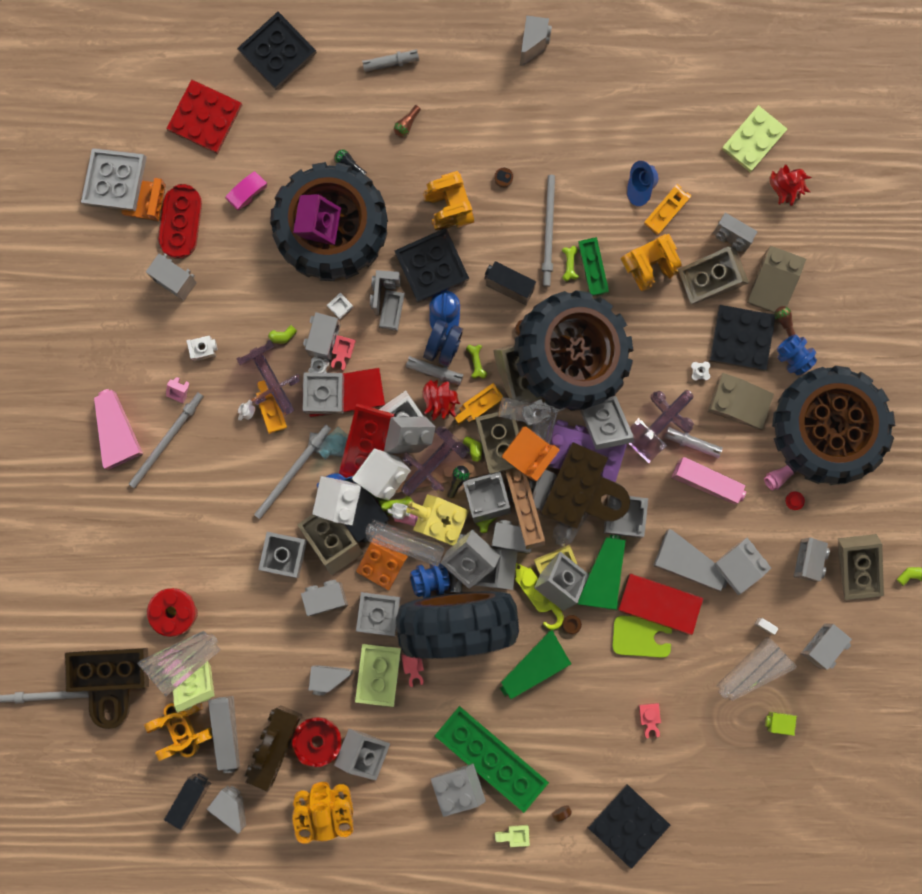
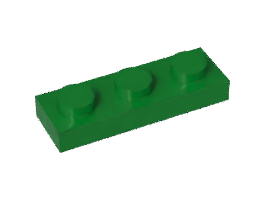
M597 237L578 241L589 292L592 294V297L609 293Z

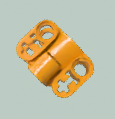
M458 171L441 175L440 179L426 184L427 190H424L423 194L424 202L434 203L445 199L447 207L434 214L432 225L435 230H441L453 225L459 228L474 223L473 209L468 200L462 176Z
M664 234L641 247L631 250L620 258L627 273L632 274L641 291L649 290L652 287L651 284L655 282L652 274V265L658 263L662 273L670 279L678 273L677 269L682 267L680 258L676 253L677 247L670 234Z
M174 702L170 703L164 708V716L144 724L147 734L167 725L174 744L155 752L158 761L178 752L183 757H191L198 752L199 743L213 737L211 727L195 734L188 717L203 710L201 702L193 705L188 710L171 714L169 710L174 706ZM179 724L183 725L186 729L184 735H180L177 732ZM192 744V753L186 752L185 748Z
M318 782L312 786L310 793L305 790L295 793L292 821L295 836L299 843L307 844L313 840L328 841L338 836L348 837L353 833V803L350 789L347 785L338 784L331 790L327 782ZM339 792L344 794V799L340 798ZM300 798L304 799L305 806H302ZM341 808L344 810V815L340 814ZM343 823H346L350 826V828L346 831H343L339 828V826ZM302 830H308L311 834L307 837H302L299 833Z

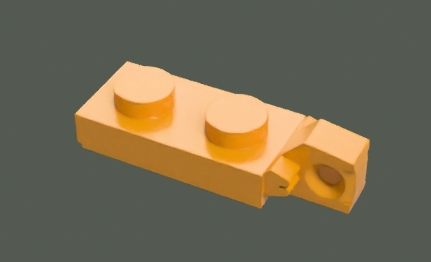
M265 380L259 381L257 383L259 392L256 393V399L268 434L287 429L276 393L272 388L268 389Z
M492 383L462 404V407L459 408L461 413L456 415L454 420L458 425L466 419L470 423L505 398L496 385Z

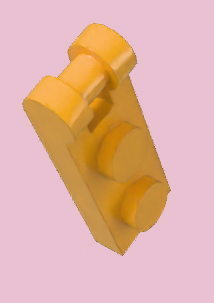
M678 184L644 222V225L657 235L662 232L692 196L688 192L685 193L681 190L682 187ZM675 195L681 199L679 202L673 198Z

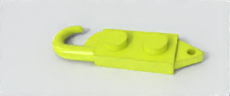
M516 563L515 580L539 612L552 610L557 617L555 624L549 625L543 622V625L550 630L558 629L564 620L561 609L534 588L538 577L531 567L527 568Z

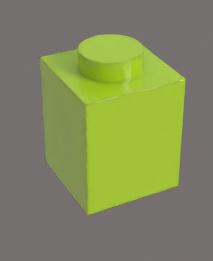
M769 711V716H766L765 727L771 733L794 736L797 716Z

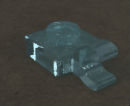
M339 426L325 439L328 445L319 452L325 460L334 450L339 454L346 446L348 435Z

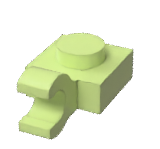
M528 825L508 826L509 832H495L496 842L509 841L510 847L530 846Z

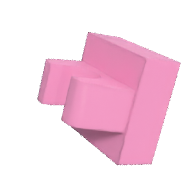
M180 378L170 379L166 388V396L184 403L187 398L189 382L186 381L182 385L179 383Z

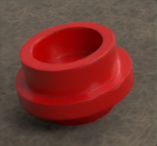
M793 491L786 496L785 503L790 510L796 511L804 506L805 498L800 492Z

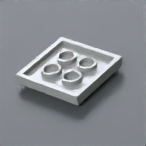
M92 148L81 203L90 206L136 211L147 156L144 154Z

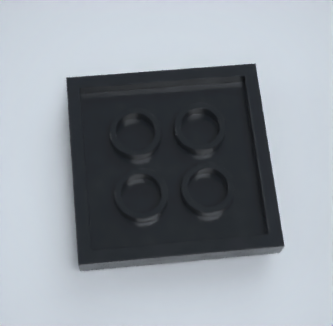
M279 11L237 48L242 56L275 90L317 53L315 48Z
M446 228L394 250L418 303L469 280V276Z
M719 305L709 361L766 371L775 315Z
M626 784L590 823L588 829L632 869L671 825Z

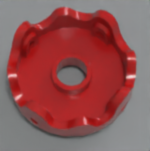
M167 588L159 591L151 598L147 607V619L150 626L158 634L167 637H175L188 632L198 616V610L192 596L177 588ZM169 607L176 609V615L173 618H169L166 615Z
M313 717L302 722L296 728L292 740V747L298 760L304 765L322 767L331 763L339 754L342 746V737L338 727L331 720L323 717ZM320 736L323 739L322 746L315 747L312 743L313 737Z

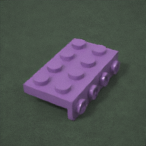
M563 420L552 422L547 443L555 445L560 450L548 466L560 469L571 443L574 442L608 457L601 476L616 482L627 444L596 450L586 427L581 425L569 426L568 422Z

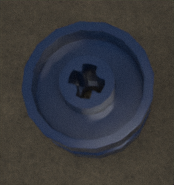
M438 319L429 337L423 358L434 361L440 351L439 364L449 367L458 351L463 328L454 325L449 330L448 335H446L448 323Z

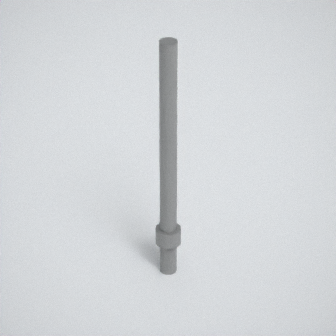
M548 175L545 249L544 263H542L544 287H550L551 272H553V263L551 262L555 175Z
M197 392L191 402L184 406L182 414L129 482L130 486L135 488L187 418L194 414L196 406L204 397Z
M325 424L317 436L314 435L309 446L255 512L254 515L257 518L261 519L314 450L322 445V440L331 430L328 425Z
M88 691L26 694L24 692H15V694L0 695V703L15 702V704H23L25 701L89 697Z

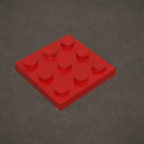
M191 79L166 129L218 154L242 107V102Z

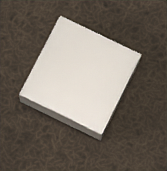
M341 293L327 304V307L339 320L354 308Z
M758 618L755 622V625L772 635H775L778 627L763 618Z

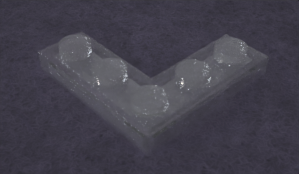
M502 397L498 416L533 423L532 431L550 444L558 409Z

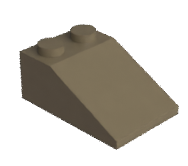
M731 246L678 269L691 304L749 284L737 250Z
M770 246L765 252L747 303L775 313L778 307H787L802 273L806 258Z
M515 344L494 349L493 352L497 369L512 406H518L542 399L543 397L536 398L527 388L530 384L525 376L520 377L516 363L520 362L519 354L514 353Z
M722 373L718 378L708 412L763 430L774 394L743 379Z
M513 408L476 417L475 421L489 474L515 468L502 458L505 450L519 433Z
M312 514L298 524V527L331 576L364 554L343 523L333 522Z
M877 534L838 538V556L844 599L853 600L884 596L883 547Z

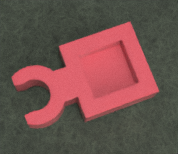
M337 335L332 354L337 355V357L332 360V368H335L337 362H341V370L344 371L346 369L345 358L351 359L356 340Z
M405 654L401 655L404 673L411 674L409 678L410 687H413L414 678H418L420 684L423 685V677L419 675V671L424 670L422 659L407 657Z
M659 703L639 705L641 725H647L644 731L645 737L649 738V731L654 730L656 737H659L660 731L656 727L657 723H661Z

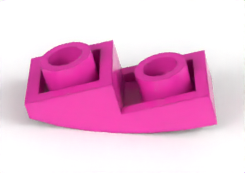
M254 171L239 182L225 196V199L238 211L251 203L253 196L267 188V182Z

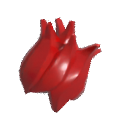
M786 164L783 168L780 167L778 173L772 171L769 181L779 197L778 204L790 202V206H793L796 197L800 199L801 194L805 195V192L811 193L806 186L805 179L812 177L808 176L803 169L790 171Z
M438 380L427 382L422 391L426 402L424 415L433 410L431 420L433 421L441 413L443 419H445L446 415L449 417V414L456 417L454 412L455 404L460 405V402L458 401L457 392L449 390V382L446 381L439 387Z

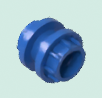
M795 334L785 339L777 347L779 353L777 358L780 362L787 361L789 363L786 367L789 373L794 372L796 375H802L816 364V351L813 348L806 349L807 340L805 337L799 338Z
M436 561L430 562L429 569H424L423 565H418L416 570H412L410 573L411 585L417 597H430V592L436 591L437 595H442L444 590H448L450 587L447 568Z

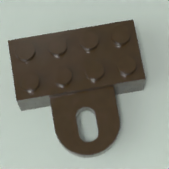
M572 442L540 515L573 530H577L584 513L608 522L621 519L629 510L630 497L623 486L601 476L608 457ZM609 495L618 499L621 502V507L618 510H614L603 505L601 502L602 496Z
M148 648L65 652L66 692L88 691L90 718L97 726L104 729H112L123 724L130 711L129 689L149 687ZM108 699L114 702V718L111 721L105 718L104 703Z
M282 705L274 708V710L272 709L268 717V721H270L269 727L264 728L260 737L263 741L261 745L256 747L253 753L254 763L249 765L246 770L245 777H247L245 783L267 792L272 788L301 719V713Z

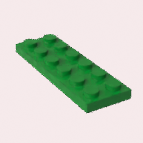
M460 705L434 735L467 765L474 763L476 772L523 813L526 812L549 784V781Z

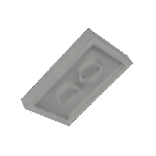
M616 396L609 397L604 403L580 410L596 450L633 443V434Z

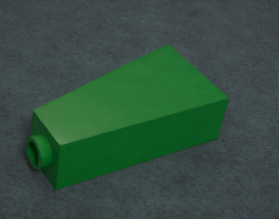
M610 535L609 538H604L578 600V605L617 610L626 541L621 540V536Z
M553 630L548 631L501 680L502 686L499 688L505 697L509 696L512 699L571 665Z

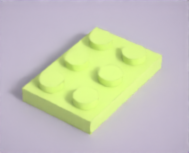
M758 105L722 147V150L751 173L786 132L787 128Z
M362 644L356 703L394 707L401 648Z
M208 660L172 676L174 707L177 712L188 710L193 705L206 702L214 696L212 671Z

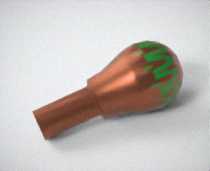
M415 105L408 115H405L395 123L393 130L397 136L405 137L409 134L414 122L413 119L421 110L419 106Z
M786 306L778 307L774 314L775 319L786 330L788 337L795 334L792 327L791 310Z

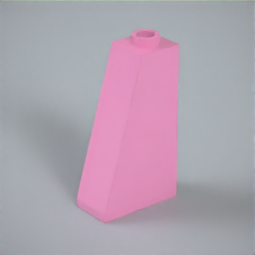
M106 389L99 392V396L95 397L94 401L102 465L104 469L110 470L143 455V452L116 392Z
M685 457L678 460L671 477L732 504H738L739 501L742 502L746 491H744L746 485Z

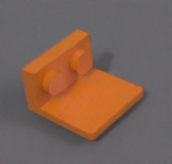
M154 178L153 182L142 180L136 211L122 210V215L159 221L166 188L163 180L159 178Z
M523 426L503 453L502 458L529 479L537 481L560 449L555 445L548 444L529 428Z
M377 533L356 572L381 587L390 590L411 551Z

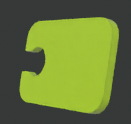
M618 616L614 620L612 647L614 652L620 655L667 657L671 651V643L659 645L655 642L654 635L658 631L672 634V629L634 616Z

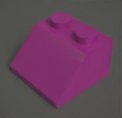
M300 195L293 233L307 240L335 245L341 208L320 195Z

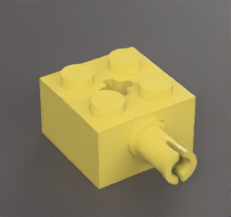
M428 494L423 506L411 501L407 506L414 509L406 508L408 514L418 517L413 531L452 546L457 543L469 512L465 508Z

